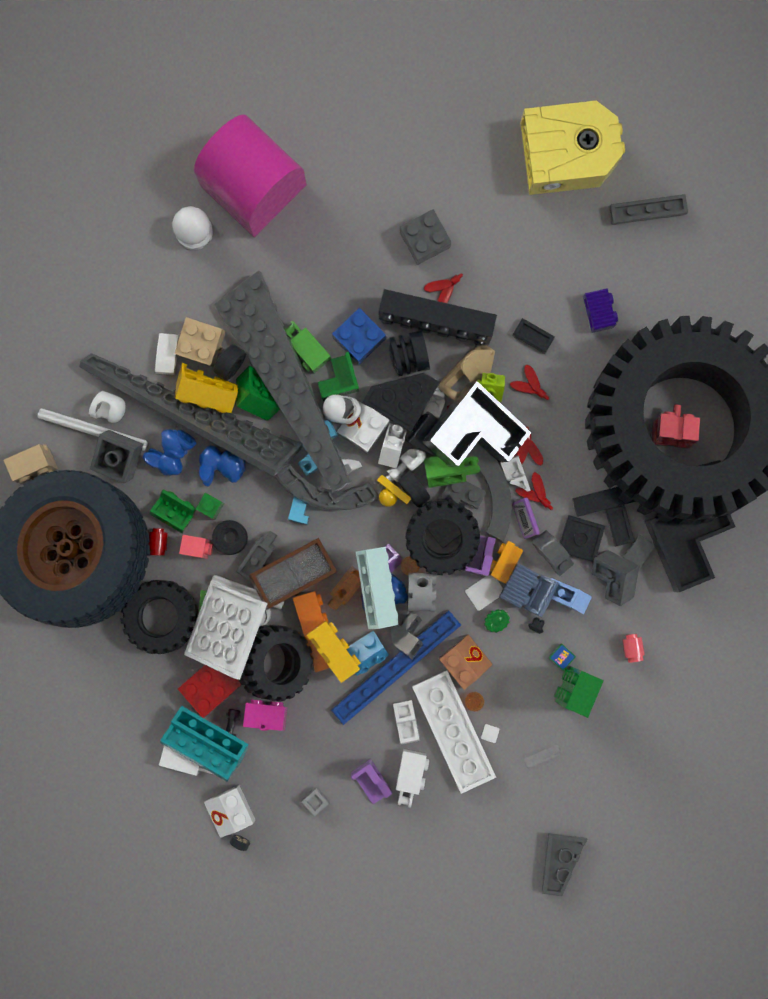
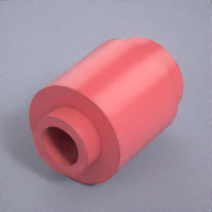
M637 634L626 635V639L622 641L625 658H628V663L643 661L645 653L642 637H638Z

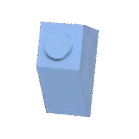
M555 580L559 585L552 600L584 614L592 597L577 588Z

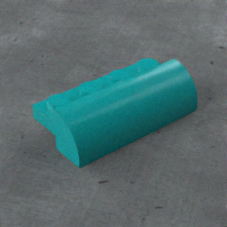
M182 705L160 740L161 744L228 782L235 769L239 767L249 745Z

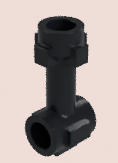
M229 709L225 716L229 718L226 731L237 737L236 734H233L236 720H240V711Z

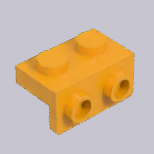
M506 541L505 544L502 543L497 551L499 554L497 560H493L491 563L489 576L506 584L523 550L510 541Z

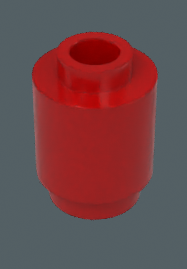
M153 528L152 532H148L150 555L165 556L168 533H165L162 528Z

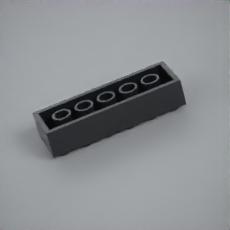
M387 289L383 290L379 307V319L384 324L393 325V323L400 324V327L406 329L415 327L419 328V331L421 330L423 333L437 332L438 336L448 337L450 335L456 337V340L474 341L476 345L490 343L497 318L496 314Z

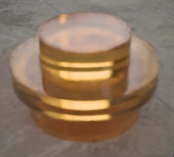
M410 556L404 558L400 565L402 572L406 575L417 573L420 568L416 565L417 562L412 560Z
M471 692L465 698V705L470 711H479L484 706V698L478 692Z

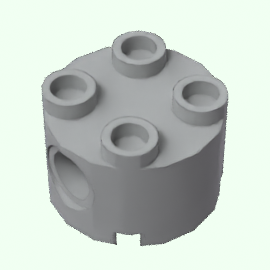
M409 573L408 611L435 612L436 573Z

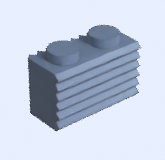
M517 563L499 598L518 608H521L522 605L526 606L530 599L528 594L531 588L535 589L539 582L537 578L539 574Z

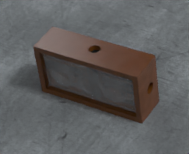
M317 538L251 573L248 577L261 601L267 603L266 610L333 575L337 571L320 539Z

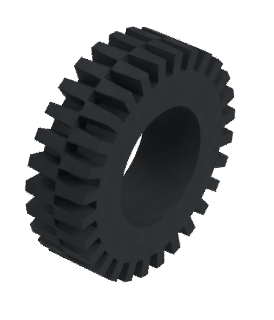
M680 316L671 326L668 319L658 321L651 331L646 326L639 330L631 341L627 339L620 346L593 386L595 389L589 397L587 404L590 412L585 419V429H591V434L587 439L588 450L595 449L597 453L593 464L596 470L604 468L607 472L604 483L610 489L617 485L623 491L618 498L625 504L632 500L639 503L637 511L643 515L654 511L659 513L658 519L663 522L679 518V524H690L696 520L706 523L720 516L723 518L734 513L768 491V364L764 361L768 355V346L764 343L756 350L749 347L748 344L754 335L747 330L743 331L736 338L731 336L733 323L724 321L716 329L711 328L712 317L702 316L694 325H691L690 316ZM689 378L710 386L721 395L731 411L734 422L733 443L728 455L722 462L709 466L685 465L669 458L657 448L650 438L644 422V402L647 392L652 386L668 379Z

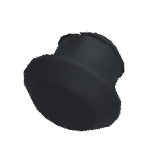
M535 617L532 624H528L529 629L540 634L544 632L542 628L545 622Z

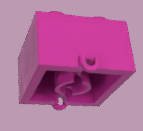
M251 699V703H246L243 727L259 728L261 731H285L288 707H283L284 703L271 701L270 705H264L262 700Z

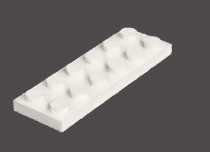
M446 670L413 685V690L460 793L462 794L496 778L448 671Z

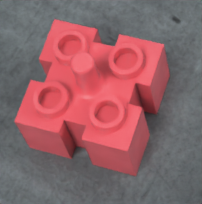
M675 404L673 412H663L653 422V443L655 445H671L689 449L699 440L700 418L694 417L693 414H683L680 417L681 405Z

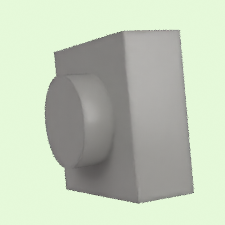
M315 788L302 800V803L315 817L329 804V801Z

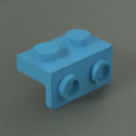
M374 630L351 644L350 648L347 649L351 656L355 654L361 662L358 665L360 670L355 673L357 676L367 672L370 667L383 662L389 656Z

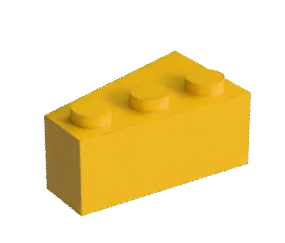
M182 362L176 381L175 399L183 403H194L202 408H213L221 413H232L238 394V385L216 376L214 379L203 375L204 371L199 369L197 372L187 368V364Z
M325 621L306 636L312 641L317 651L342 683L360 670L358 665L361 662L355 654L351 656L347 651L350 647L344 638L339 639L335 633L338 630L332 622L328 624Z

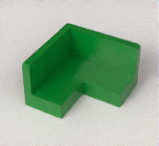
M345 352L344 356L331 359L336 377L318 382L322 400L325 401L326 398L335 394L345 396L359 392L349 352Z
M248 366L236 378V385H238L237 407L269 421L280 408L269 390L265 387L255 368Z

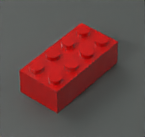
M204 665L181 685L178 690L199 715L205 718L237 690L241 684L238 679Z

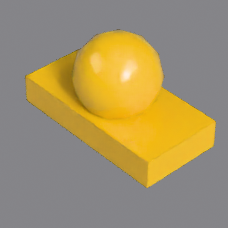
M383 475L377 479V482L385 488L379 494V501L383 506L391 507L396 504L398 499L405 505H408L411 501V497Z

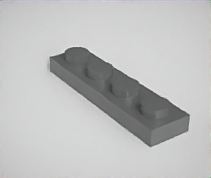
M686 194L616 203L609 206L612 225L687 215L688 213Z

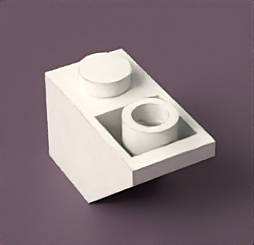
M389 423L378 464L397 469L407 429L400 425Z

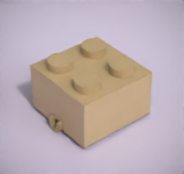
M186 317L174 354L214 367L218 354L222 352L223 346L221 345L226 331Z
M38 444L3 460L12 481L24 484L31 479L35 480L34 478L39 475H46V473L58 469L46 444Z

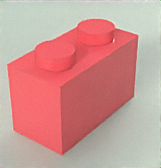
M183 535L179 554L208 559V555L211 556L213 544H210L211 540Z

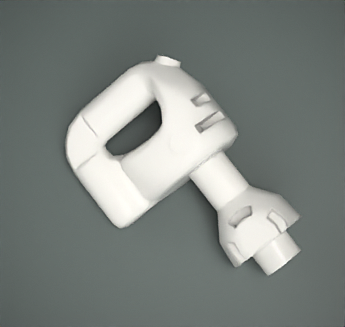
M421 449L407 450L400 457L402 463L397 469L390 468L387 470L389 475L386 478L391 482L393 480L398 482L402 472L407 468L413 471L425 460V452Z

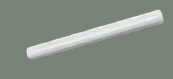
M42 408L38 412V418L97 437H99V434L110 430ZM113 431L128 438H131L135 441L143 443L142 450H146L148 446V442L146 440L126 435L117 431Z

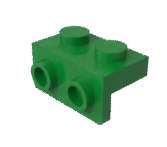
M163 489L160 498L150 510L149 515L183 533L193 519L196 508L190 502L179 499L173 492Z

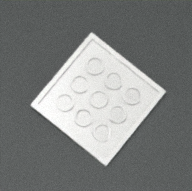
M211 581L184 655L240 680L267 603Z

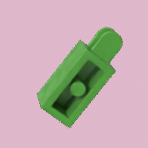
M292 321L289 327L284 328L287 336L291 339L297 356L303 361L301 365L307 372L311 370L313 373H316L331 360V356L306 327L301 330ZM297 330L298 334L293 337L291 334Z
M438 456L426 458L424 464L429 488L466 482V475L480 472V466L477 465L479 462L478 457H466L457 467H449Z

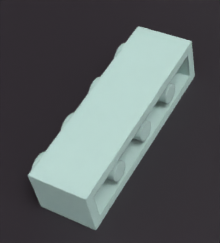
M386 547L356 551L368 629H380L398 625V613L395 607V594L392 589V575L389 570Z

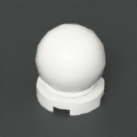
M188 206L181 208L175 214L172 222L173 233L179 243L186 249H202L203 246L212 240V224L204 211Z

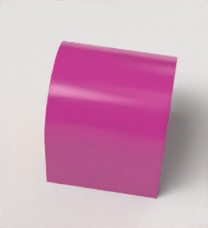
M244 114L228 121L209 139L199 153L194 165V173L200 186L254 238L307 185L304 169Z

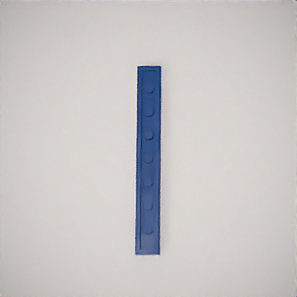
M448 610L417 637L423 645L413 660L399 652L331 711L343 725L346 724L461 626L459 621Z

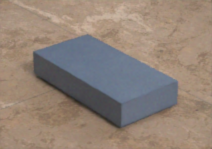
M541 574L539 582L524 609L542 617L559 583Z

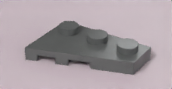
M548 833L542 894L563 896L576 862H578L581 851L586 845L587 838Z

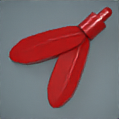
M463 274L455 275L450 280L430 282L424 286V290L426 292L442 290L438 301L448 303L454 285L460 281Z
M525 365L524 368L528 383L522 381L510 383V387L515 391L537 394L541 399L549 400V397L546 395L547 393L540 387L536 372L530 365Z
M530 434L522 446H520L516 455L519 456L520 462L523 464L529 452L533 461L541 466L543 465L542 454L531 440Z
M534 472L531 478L534 491H526L521 487L516 488V493L520 497L528 498V500L538 503L541 502L545 508L548 507L550 510H553V507L550 505L551 502L546 498L544 484L538 473Z

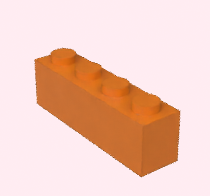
M313 591L294 597L293 601L302 631L308 641L307 646H310L312 650L310 656L313 657L315 673L328 669L330 667L317 651L312 641L306 636L325 621L329 623L326 612L322 613L321 605H324L321 594Z

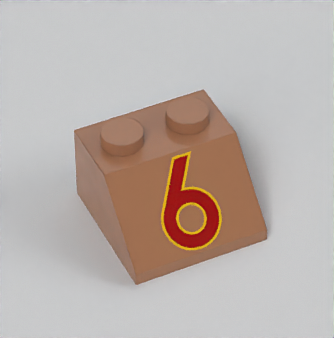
M469 634L439 657V660L464 690L493 665Z

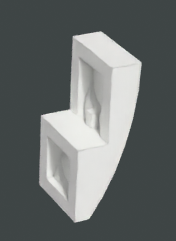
M159 333L155 374H175L177 356L174 353L179 340L178 335Z
M412 700L393 704L401 745L420 741Z

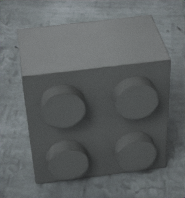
M434 209L400 226V235L417 265L451 247V240Z
M111 430L99 434L90 470L125 484L134 477L143 443Z

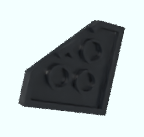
M423 372L371 386L362 403L412 432L439 386L440 381Z

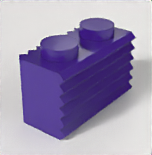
M608 288L585 293L583 299L591 332L595 333L614 328L616 322H618V315L616 311H613L612 304H614L612 293L608 292Z

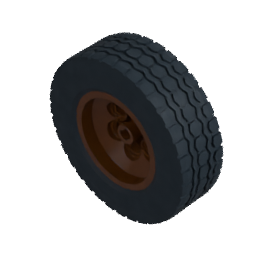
M58 470L48 472L46 475H39L34 478L35 480L31 479L24 483L23 487H19L14 491V495L10 496L5 501L4 507L2 506L0 509V595L13 609L25 617L58 627H86L115 615V612H119L126 606L125 603H128L133 598V593L137 592L141 585V580L144 579L145 568L148 567L149 558L147 557L150 555V545L148 543L150 541L149 534L146 531L148 529L140 510L129 496L119 488L95 475L82 471ZM81 528V533L77 536V531ZM63 534V538L59 542V537ZM93 541V547L89 549V544ZM55 553H57V558L53 560ZM88 560V565L84 568L83 564ZM68 566H70V570H69V572L66 574V572H65V571H66V568H67Z

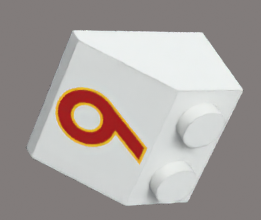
M358 401L361 406L359 417L351 424H342L337 433L368 454L388 426L389 419ZM354 408L352 409V411L346 419H349L353 416Z
M240 785L204 801L220 837L236 833L255 822V817Z

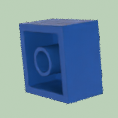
M361 308L357 309L332 333L333 339L346 352H349L352 359L358 365L386 340V334Z

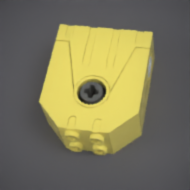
M597 100L525 108L520 124L529 195L600 187L625 153V144L621 142L623 128L622 124L619 123L618 116Z

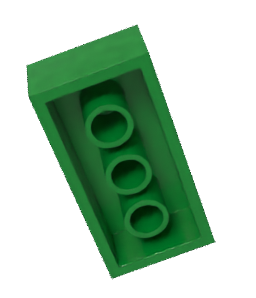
M570 666L569 669H565L562 675V680H564L562 686H558L555 691V702L568 710L588 718L604 680Z

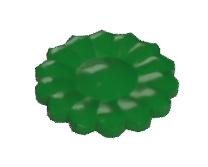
M497 609L496 611H491L487 618H485L484 625L490 632L497 633L503 631L510 623V616L504 610Z

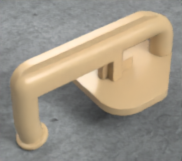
M479 345L470 350L440 381L439 390L455 400L461 392H456L451 387L463 375L472 383L481 380L482 373H491L495 350L487 345Z

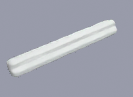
M217 575L212 577L211 581L261 600L253 588ZM284 601L275 605L274 608L282 609Z

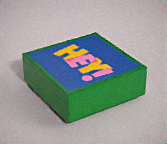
M560 644L548 658L564 671L576 656L563 644Z

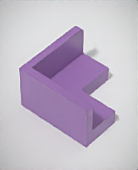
M480 536L477 554L473 557V561L465 566L463 571L488 576L496 538Z
M371 759L351 772L352 780L356 779L372 804L392 794L391 788Z

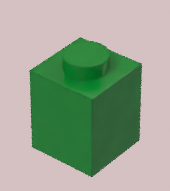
M204 493L196 510L216 520L225 503Z

